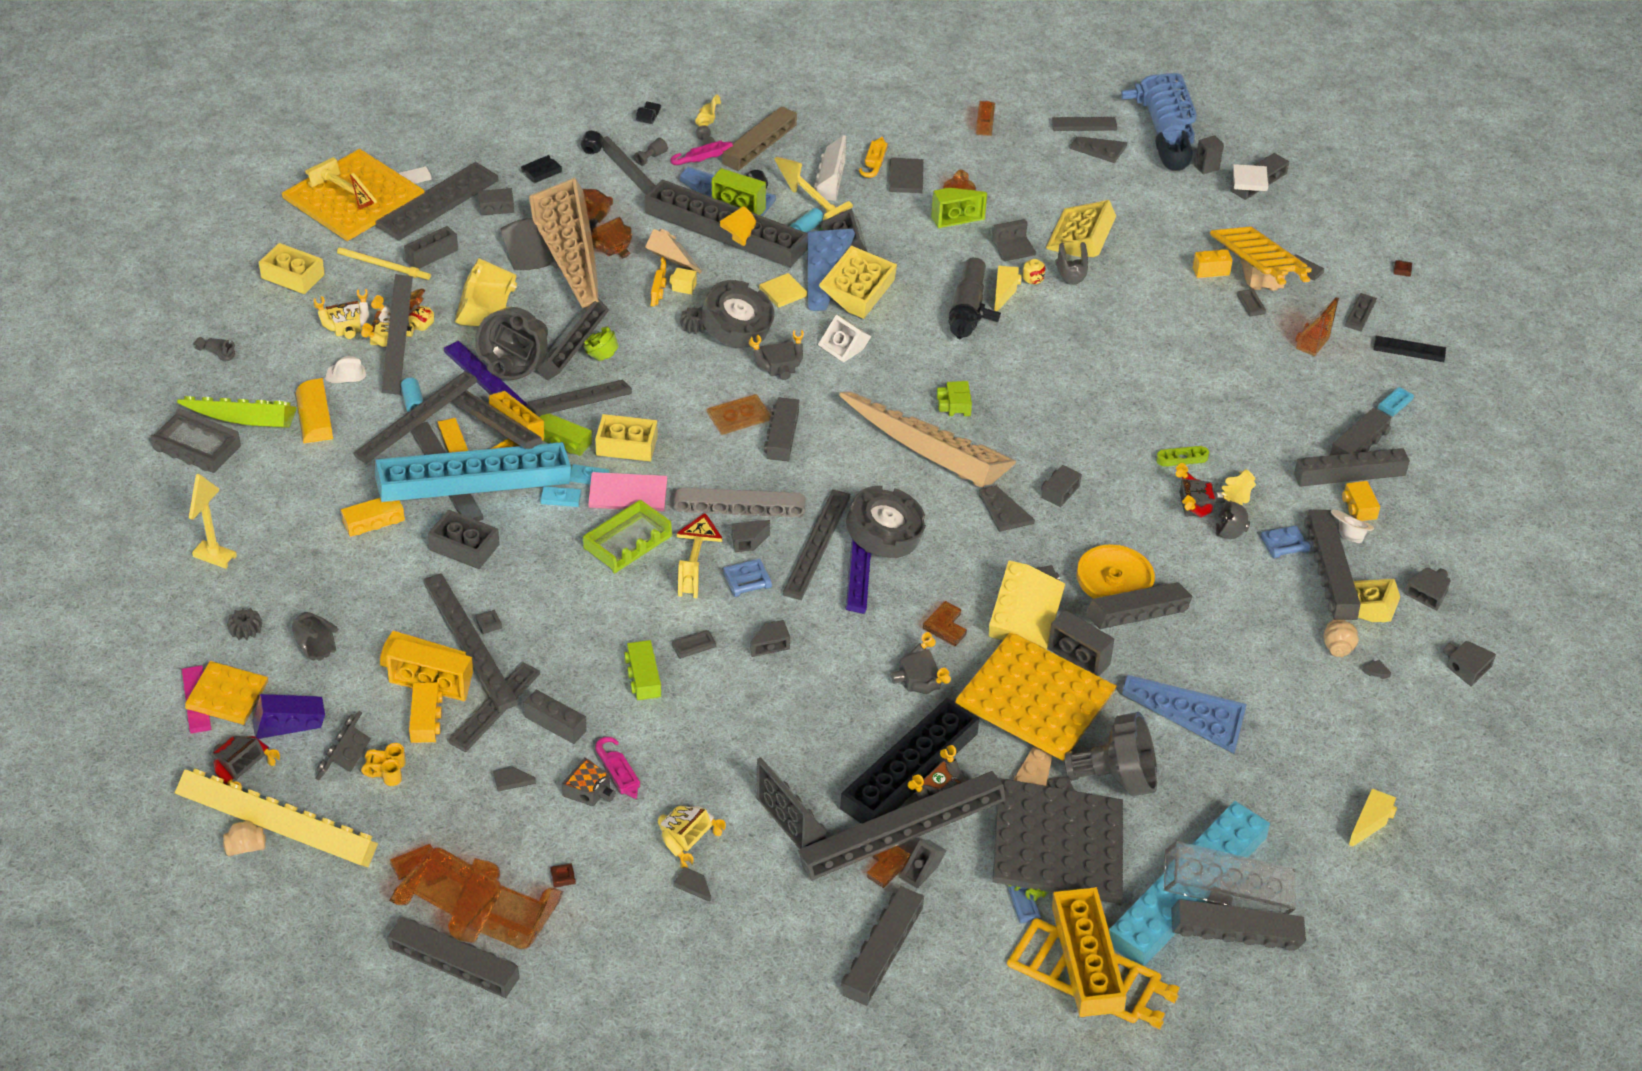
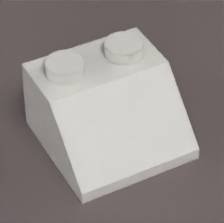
M836 315L818 345L842 362H845L861 352L871 336L848 320Z

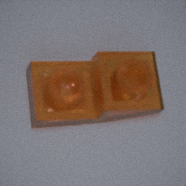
M422 288L411 292L410 310L415 305L419 306L424 300L422 295L426 290Z

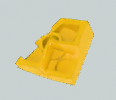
M745 206L720 221V227L730 232L732 240L742 246L746 245V240L750 237L751 230L756 225L754 216Z

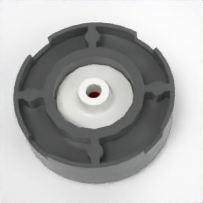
M726 280L715 284L706 296L701 309V320L704 327L715 339L733 348L751 347L749 340L752 337L753 341L757 343V335L761 337L762 342L766 338L774 320L773 304L763 291L759 289L757 292L749 288V283L739 280Z
M871 486L861 490L855 496L846 518V526L851 538L866 552L882 557L899 558L913 552L918 546L926 527L924 523L925 513L920 504L909 494L894 488V491L882 490L883 486Z

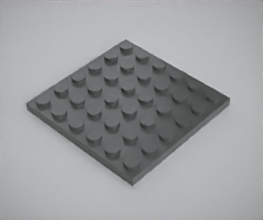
M999 778L1003 783L1006 801L996 804L993 882L1029 889L1033 888L1034 890L1040 889L1041 891L1052 893L1097 887L1100 901L1121 904L1123 900V799Z

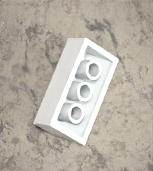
M845 135L828 145L825 153H822L819 173H817L814 189L826 200H837L845 165Z

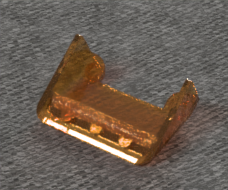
M437 847L430 850L396 887L389 901L400 906L408 905L415 894L453 916L448 923V928L454 938L474 943L500 895L502 886L497 878L454 854Z
M475 858L454 909L455 921L458 924L516 948H529L559 904L564 891L557 888H548L542 893L539 901L497 884L500 878L499 867L488 860Z

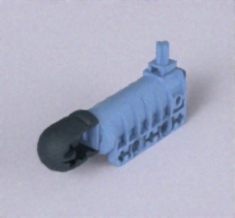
M1179 73L1150 75L1145 77L1141 84H1135V89L1122 90V99L1136 98L1137 103H1142L1143 106L1148 107L1157 133L1156 147L1165 167L1175 171L1185 169L1193 157L1190 144L1194 142L1195 133L1191 124L1196 122L1197 113L1183 76Z

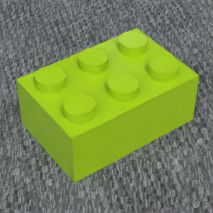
M720 168L712 178V198L739 208L745 206L750 212L761 215L766 209V182Z

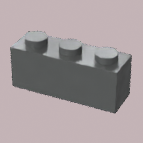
M445 226L404 245L406 263L411 267L422 268L458 251L457 234L448 226Z
M537 689L524 701L525 718L572 744H575L587 731L585 715Z

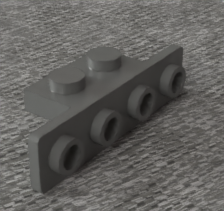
M358 711L355 716L351 714L344 723L347 726L346 729H341L335 738L338 742L336 745L332 744L326 752L327 760L323 759L316 769L319 773L315 779L318 781L327 772L332 762L351 772L364 752L371 738L354 727L362 715L361 711Z

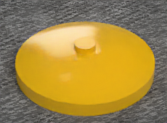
M1114 544L1100 545L1085 552L1078 562L1076 572L1080 587L1093 599L1153 587L1155 581L1154 569L1142 554L1129 547Z

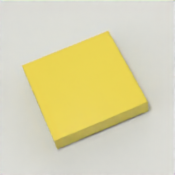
M789 273L759 284V289L767 295L777 308L807 296V291Z

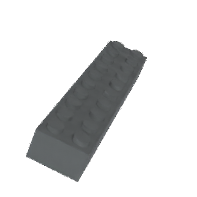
M663 179L645 196V213L790 268L808 249V233L752 213L756 220V225L751 230V235L747 238L746 245L742 246L732 240L730 232L720 227V221L740 209L739 207Z

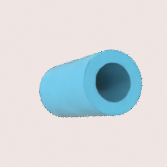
M813 208L792 223L790 227L808 233L821 224L824 215L818 208Z
M404 379L401 382V390L407 412L423 402V397L417 379Z

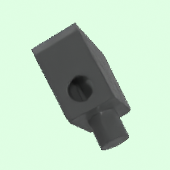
M1425 568L1408 581L1405 595L1438 611L1448 592L1451 580L1448 578V573L1445 569L1439 568L1435 571L1431 568Z
M1465 641L1459 648L1448 643L1443 650V653L1450 657L1447 667L1471 687L1493 666L1496 656L1495 653L1469 641Z

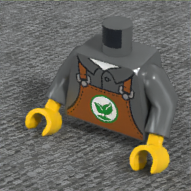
M953 745L947 746L949 754L946 749H942L940 752L941 757L947 759V762L943 761L926 778L923 779L922 776L915 775L912 777L913 780L908 782V787L912 790L916 789V796L920 800L965 782L957 760L953 759L956 754V748Z

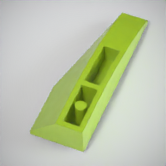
M184 396V400L177 399L178 404L215 419L250 426L290 428L297 407L291 406V402L255 400V403H249L248 399H238L237 402H231L230 398H220V401H213L211 397H202V400H195L196 397Z

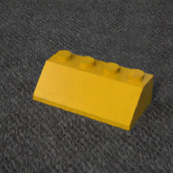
M395 639L386 654L389 683L413 688V683H438L439 691H443V696L461 701L466 700L473 674L472 657L407 640Z

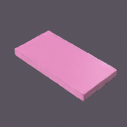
M592 472L589 508L626 509L641 499L656 511H665L667 476Z

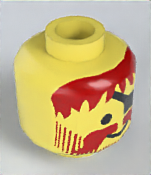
M1038 259L1025 262L1022 274L1025 282L1029 284L1041 283L1045 278L1046 268L1044 263Z
M421 305L416 307L408 316L409 326H412L414 330L425 331L434 323L433 311L427 306Z

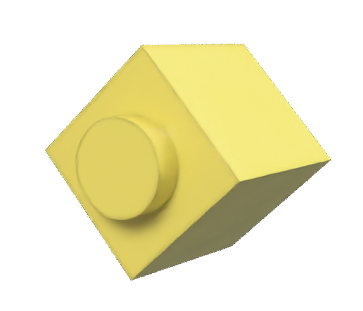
M676 268L674 274L670 276L672 291L692 294L697 285V271Z

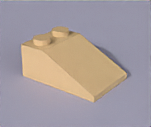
M653 229L645 246L646 249L659 257L664 256L668 261L701 274L702 270L684 247L675 240V236L664 229H660V231Z
M1240 257L1246 283L1251 289L1261 290L1264 287L1277 291L1278 288H1284V284H1278L1276 278L1271 274H1263Z

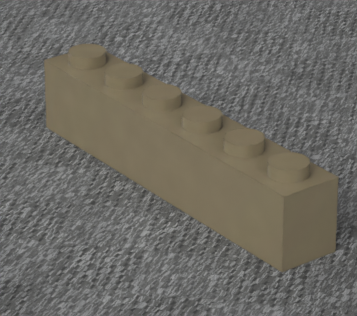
M782 106L735 141L732 147L723 151L722 164L736 171L742 169L797 126V113Z

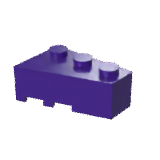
M260 694L253 718L255 737L261 739L321 728L325 717L322 696Z

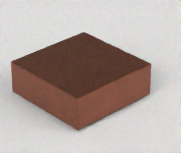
M1395 260L1393 274L1411 277L1412 262Z
M572 863L550 867L554 888L576 884Z

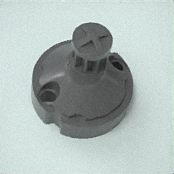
M517 307L500 309L484 318L479 325L475 340L477 354L480 360H485L488 365V371L493 375L506 380L521 379L536 371L544 362L548 347V329L545 323L536 319L533 314Z
M1140 712L1118 715L1115 718L1105 745L1092 747L1091 750L1083 752H1066L1065 770L1069 779L1074 781L1079 780V777L1097 774V776L1111 774L1133 797L1155 793L1158 784L1156 778L1157 762L1151 734L1143 715Z

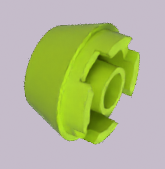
M608 326L602 327V332H598L595 335L592 333L584 342L585 352L597 361L609 359L619 347L615 332L611 331Z

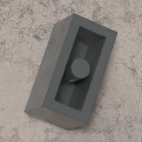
M1215 135L1198 141L1194 166L1203 175L1220 170L1224 149L1223 142Z
M512 188L478 191L481 216L515 213Z
M1062 465L1052 473L1048 481L1045 480L1042 484V499L1062 507L1080 487L1082 474Z

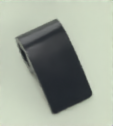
M647 101L644 108H638L636 120L653 124L659 114L661 104Z

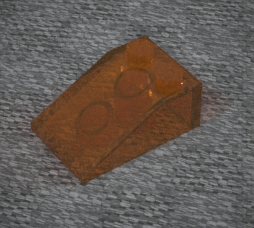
M1335 297L1310 323L1305 324L1302 333L1299 332L1296 337V349L1312 356L1318 354L1331 336L1339 298Z

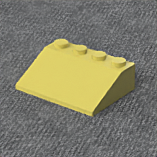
M1110 200L1065 208L1046 248L1058 252L1060 243H1064L1066 254L1081 257L1080 244L1084 242L1087 247L1088 257L1099 255L1116 218Z
M850 246L822 280L819 287L848 313L864 319L894 282L897 264Z
M1009 560L990 621L989 637L1004 640L1009 633L1017 634L1047 650L1051 623L1056 619L1065 583L1027 564Z

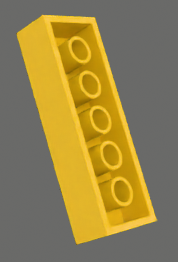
M1097 887L1054 892L1052 911L1079 1017L1124 1012L1126 993Z

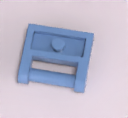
M1297 525L1261 533V538L1273 559L1279 558L1280 555L1301 551L1303 553L1310 552V544L1308 541H1305Z
M761 559L723 568V573L734 597L740 596L741 593L761 588H772L770 577ZM762 579L761 581L738 586L741 583Z

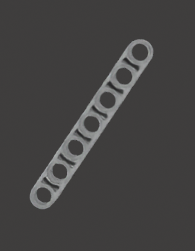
M679 488L675 493L674 508L678 512L684 511L689 513L703 512L733 515L740 513V515L757 516L759 514V516L778 515V517L797 516L800 518L805 514L806 499L803 494L792 492Z

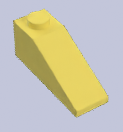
M998 266L994 311H998L1017 291V285H1021L1022 274H1018L1019 267Z
M1375 789L1371 790L1352 832L1350 846H1355L1384 827L1389 818H1394L1397 807L1394 806L1396 797Z

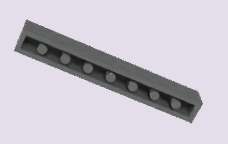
M1309 509L1308 517L1304 519V527L1308 529V540H1311V551L1315 553L1314 561L1318 563V575H1321V585L1325 587V599L1329 601V612H1332L1334 620H1358L1361 604L1334 516L1331 514V510Z

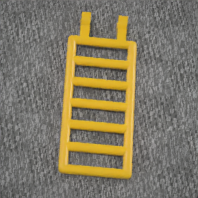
M1249 226L1210 231V235L1263 274H1271L1276 278L1278 284H1286L1283 275H1287L1288 272H1295L1299 275L1301 281L1310 282L1307 272H1311L1312 269L1307 267V264L1255 228Z
M1038 918L1033 919L1007 960V966L1074 997L1071 983L1069 985L1058 980L1066 966L1064 954H1062L1050 975L1038 971L1059 935L1056 926ZM1038 928L1050 933L1030 966L1018 962ZM1115 953L1117 963L1130 969L1123 981L1126 994L1138 973L1151 979L1131 1013L1124 1010V1012L1112 1014L1130 1023H1135L1140 1018L1160 1030L1164 1023L1162 1020L1165 1013L1158 1010L1153 1011L1145 1006L1153 992L1175 1003L1179 996L1177 993L1180 987L1161 982L1162 976L1159 972Z

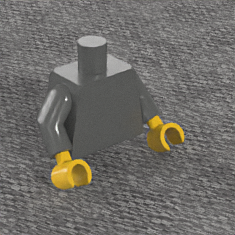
M795 330L793 331V339L796 341V344L792 341L763 345L759 348L761 337L759 335L756 336L757 343L751 337L749 345L754 348L753 353L757 366L764 371H768L770 376L780 375L782 380L789 379L791 373H795V367H798L803 359V344L801 343L804 334L803 330H801L800 337L795 335Z
M925 632L921 637L923 643H919L908 655L900 660L899 671L891 672L892 683L904 682L908 692L915 691L929 694L933 690H939L941 682L947 684L951 680L950 672L946 668L938 670L930 649H926L927 646L933 647L936 641L929 632Z

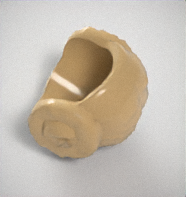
M1332 620L1327 624L1324 631V643L1333 656L1344 657L1350 654L1358 645L1357 629L1345 620Z
M250 821L233 824L229 832L223 835V847L227 856L265 849L266 837L263 833V828L256 827Z

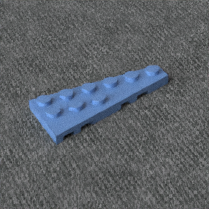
M687 167L680 175V181L698 193L712 197V178L714 175ZM766 192V209L760 216H763L776 201V195Z
M853 229L808 232V307L811 311L827 310L831 297L819 285L850 248L855 235Z
M1127 675L1122 695L1235 754L1247 704Z

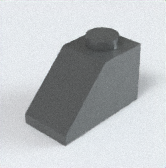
M784 620L765 623L751 641V657L790 649V634Z
M919 840L900 878L919 888L938 868L947 850L931 840Z

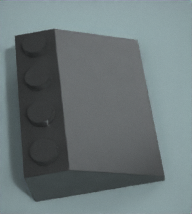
M761 757L758 758L756 799L799 849L824 840L827 833L824 825L814 818L810 809H806L800 797L794 795L790 790L788 783L782 781Z

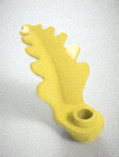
M716 94L711 102L699 109L700 113L695 119V123L699 127L714 123L716 104H721L719 95Z
M1244 469L1239 472V476L1226 478L1225 482L1228 486H1222L1224 492H1221L1225 500L1229 502L1231 500L1243 506V503H1247L1250 500L1251 489L1256 485L1254 482L1256 479L1250 471Z

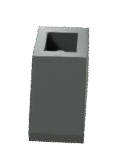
M770 520L732 524V540L735 552L754 551L770 536Z

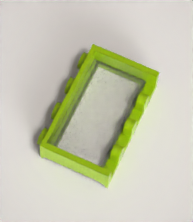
M640 499L583 536L584 550H587L610 567L615 574L672 537L671 521Z

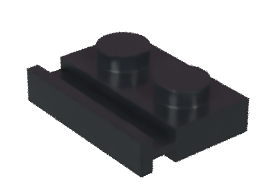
M547 155L521 166V172H524L533 183H537L561 173L562 166L554 159H551L550 155Z

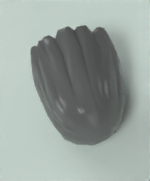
M1084 242L1080 244L1082 259L1067 261L1064 243L1059 245L1058 258L1055 259V264L1063 280L1069 284H1078L1087 275L1088 253Z
M303 612L297 616L293 622L292 631L297 644L307 658L313 661L316 659L321 661L324 657H329L330 652H336L333 633L338 632L339 629L333 623L311 612Z

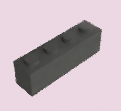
M1273 153L1254 164V166L1267 167L1269 186L1287 174L1289 161ZM1234 179L1231 180L1230 191L1244 200L1259 192L1256 190L1234 189Z
M778 397L777 403L773 404L772 415L774 417H770L769 427L771 429L767 430L768 441H765L764 452H767V459L789 462L799 415L800 399Z
M1372 408L1333 443L1330 455L1368 452L1373 444L1376 445L1383 435L1389 433L1391 417Z

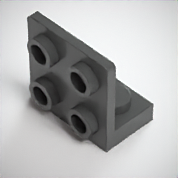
M1026 219L994 225L992 241L1004 261L1036 255L1035 249L1026 237L1028 224Z

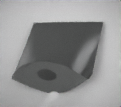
M533 218L519 219L500 228L514 270H534L551 265L554 257Z

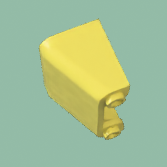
M478 258L465 281L455 323L462 326L479 327L488 315L506 308L510 292H514L517 282L515 280L517 275Z

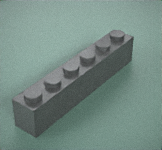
M599 298V302L594 301L580 311L547 352L544 362L537 369L546 380H550L563 370L608 313L609 309Z
M1404 448L1297 459L1294 475L1299 487L1406 476L1410 460Z
M1179 582L1092 599L1086 615L1099 629L1183 613L1189 608L1193 596Z
M900 886L897 893L891 895L888 908H884L881 912L880 922L872 927L870 939L864 941L859 958H854L849 975L845 974L842 979L841 986L843 987L844 997L865 1006L868 1005L920 915L924 905V895Z
M1181 899L1171 908L1172 932L1185 937L1221 939L1224 942H1243L1245 945L1258 944L1264 945L1267 948L1280 947L1288 951H1295L1306 942L1304 916Z
M401 917L388 935L389 948L505 999L519 980V968L512 961H505L496 957L491 952L486 953L477 949L472 944H465L453 936H446L434 928H428L419 924L413 919L409 920Z

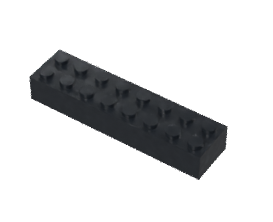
M947 697L841 793L840 809L861 824L895 811L915 793L916 789L912 790L908 787V782L913 780L912 777L920 775L924 779L943 761L947 762L948 760L940 755L942 749H946L949 754L947 746L953 745L956 748L957 754L978 734L979 718Z

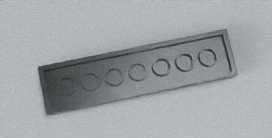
M474 162L428 189L420 196L376 220V227L400 241L478 194V191L484 190L499 181L498 175L479 163Z

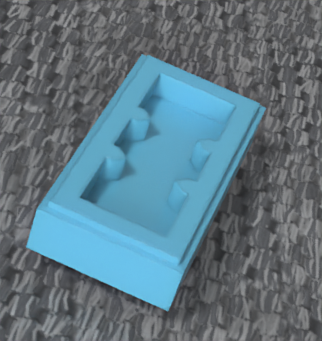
M1398 387L1379 403L1378 409L1394 417L1413 400L1414 395Z
M573 464L570 482L591 484L592 472L610 473V469Z
M544 486L541 504L579 507L581 489Z

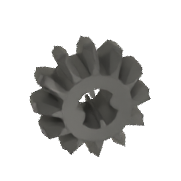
M687 307V310L682 311L680 324L683 331H688L689 334L692 332L697 334V332L703 333L706 330L701 320L702 307Z
M242 607L241 611L235 610L234 614L229 615L227 626L232 637H237L238 640L245 637L248 640L249 636L255 638L256 633H261L263 623L258 611H253L252 608L245 610Z

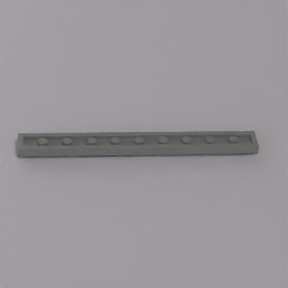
M440 573L423 579L425 587L461 649L466 652V656L472 657L473 669L498 712L517 706L518 702L443 574Z

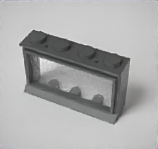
M177 408L175 415L154 435L150 436L153 449L157 452H163L174 459L178 458L189 465L193 464L204 471L215 473L241 447L238 431Z

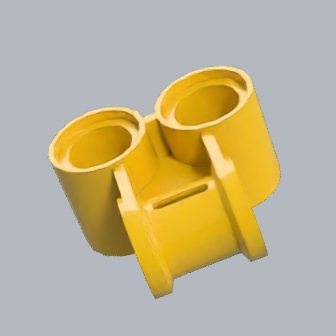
M391 743L386 747L385 751L370 749L365 753L366 762L361 770L365 776L383 777V782L388 786H395L401 782V768L406 764L403 745Z

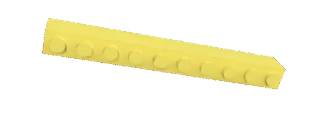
M194 768L192 772L184 770L175 794L245 821H250L255 825L356 864L369 867L378 843L371 841L373 836L360 832L359 836L353 834L354 829L341 825L340 828L334 827V821L322 818V821L316 820L315 814L305 810L303 814L296 812L297 807L287 803L282 807L278 805L279 800L268 796L266 800L259 798L261 794L250 789H248L247 793L241 791L242 786L232 782L227 786L223 784L224 779L213 775L209 779L204 777L206 772Z

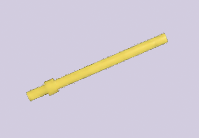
M341 247L337 250V253L340 255L413 276V278L419 277L426 280L431 278L430 273L420 271L416 267L409 268Z

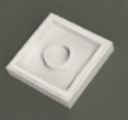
M1233 165L1234 189L1268 190L1266 166Z

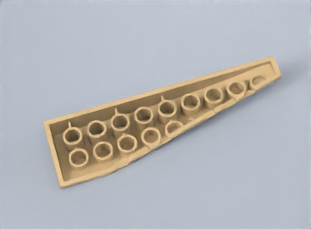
M576 178L530 195L529 200L533 221L537 225L539 232L582 308H585L594 301L599 302L590 224L584 192Z
M851 391L840 392L839 396L888 435L922 456L957 473L958 477L974 481L973 484L976 486L984 487L985 485L993 484L1016 464L1015 460L982 444H979V446L970 445L972 440L955 438V433L945 430L939 431V427L912 416L910 418L903 417V412L886 410L887 406L883 404H871L870 399Z

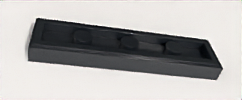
M1382 336L1375 337L1374 351L1438 362L1445 361L1446 347Z

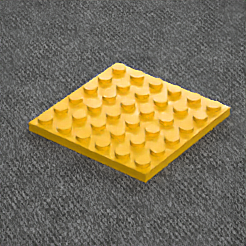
M359 148L337 161L340 174L337 176L352 184L350 174L354 173L377 200V203L359 210L356 196L352 192L330 180L311 187L308 184L310 182L309 177L282 192V198L344 240L349 241L376 225V220L425 193V190Z
M1009 633L956 698L955 703L1064 761L1065 753L1072 751L1115 692L1117 686L1017 634Z

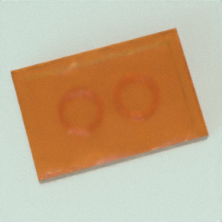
M757 394L707 408V414L721 435L770 421L771 417Z

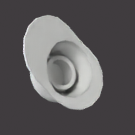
M344 356L335 365L328 368L325 380L331 383L356 382L364 379L366 372L359 358Z
M1331 510V514L1339 519V532L1346 540L1362 543L1367 532L1374 530V527L1366 522L1357 520L1341 511Z

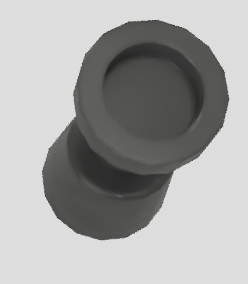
M703 125L697 128L696 135L702 140V146L716 142L710 136L711 131L708 126Z
M657 138L648 146L646 152L638 151L634 154L636 163L643 166L647 163L648 157H656L667 152V143L664 139Z

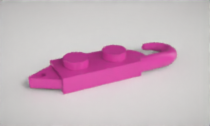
M720 140L693 148L685 157L679 159L676 158L682 154H675L671 157L670 162L673 165H682L696 161L701 162L710 157L720 156L723 154V151L732 147L733 144L732 142H722Z
M613 737L599 739L595 746L596 752L621 794L637 799L640 781L626 758L620 752L606 753L603 745L607 742H612L615 745H618L619 742Z

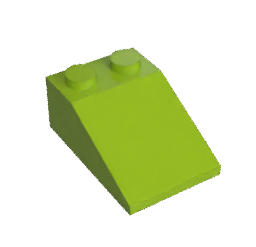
M957 188L933 190L931 217L938 228L985 220L987 192Z

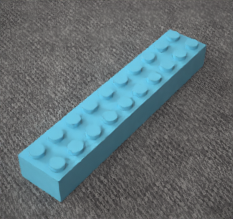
M563 442L540 444L532 449L517 446L375 460V478L381 502L570 484L571 465Z
M1234 801L1109 929L1113 949L1125 958L1145 966L1176 934L1172 932L1171 908L1179 899L1205 903L1210 897L1212 888H1220L1267 838L1270 823Z

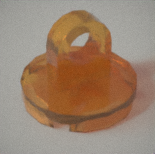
M960 169L954 174L952 179L944 183L943 189L957 188L976 191V186L972 181L968 180V173Z

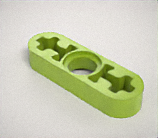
M1204 446L1162 449L1157 453L1156 462L1164 467L1178 466L1180 463L1185 465L1205 463L1209 458V450ZM1179 455H1185L1187 458H1180Z

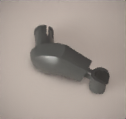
M199 337L193 343L196 345L195 349L201 351L206 347L207 351L217 354L222 361H230L235 356V344L233 341L229 343V340L209 338L206 341L204 338Z

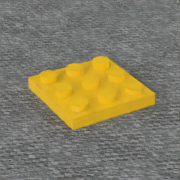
M210 661L188 697L185 709L245 725L259 700L260 694H262L268 683V677Z

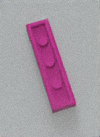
M202 665L182 669L186 701L204 672ZM187 709L190 734L211 730L210 715Z

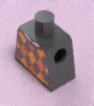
M585 757L562 783L563 797L590 806H595L601 798L611 802L616 794V791L610 788L609 774Z

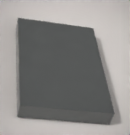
M891 158L890 192L923 193L924 159Z

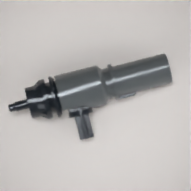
M973 257L966 260L961 282H959L954 292L948 322L951 332L957 336V339L971 335L982 317L998 322L1001 315L1000 312L985 308V304L982 303L983 279L986 265L980 258Z

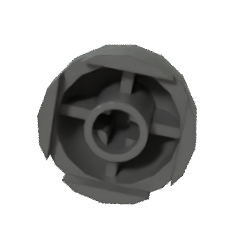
M1231 500L1230 502L1227 501L1218 516L1221 520L1220 525L1216 523V535L1227 539H1236L1243 532H1247L1250 527L1247 510L1239 503Z

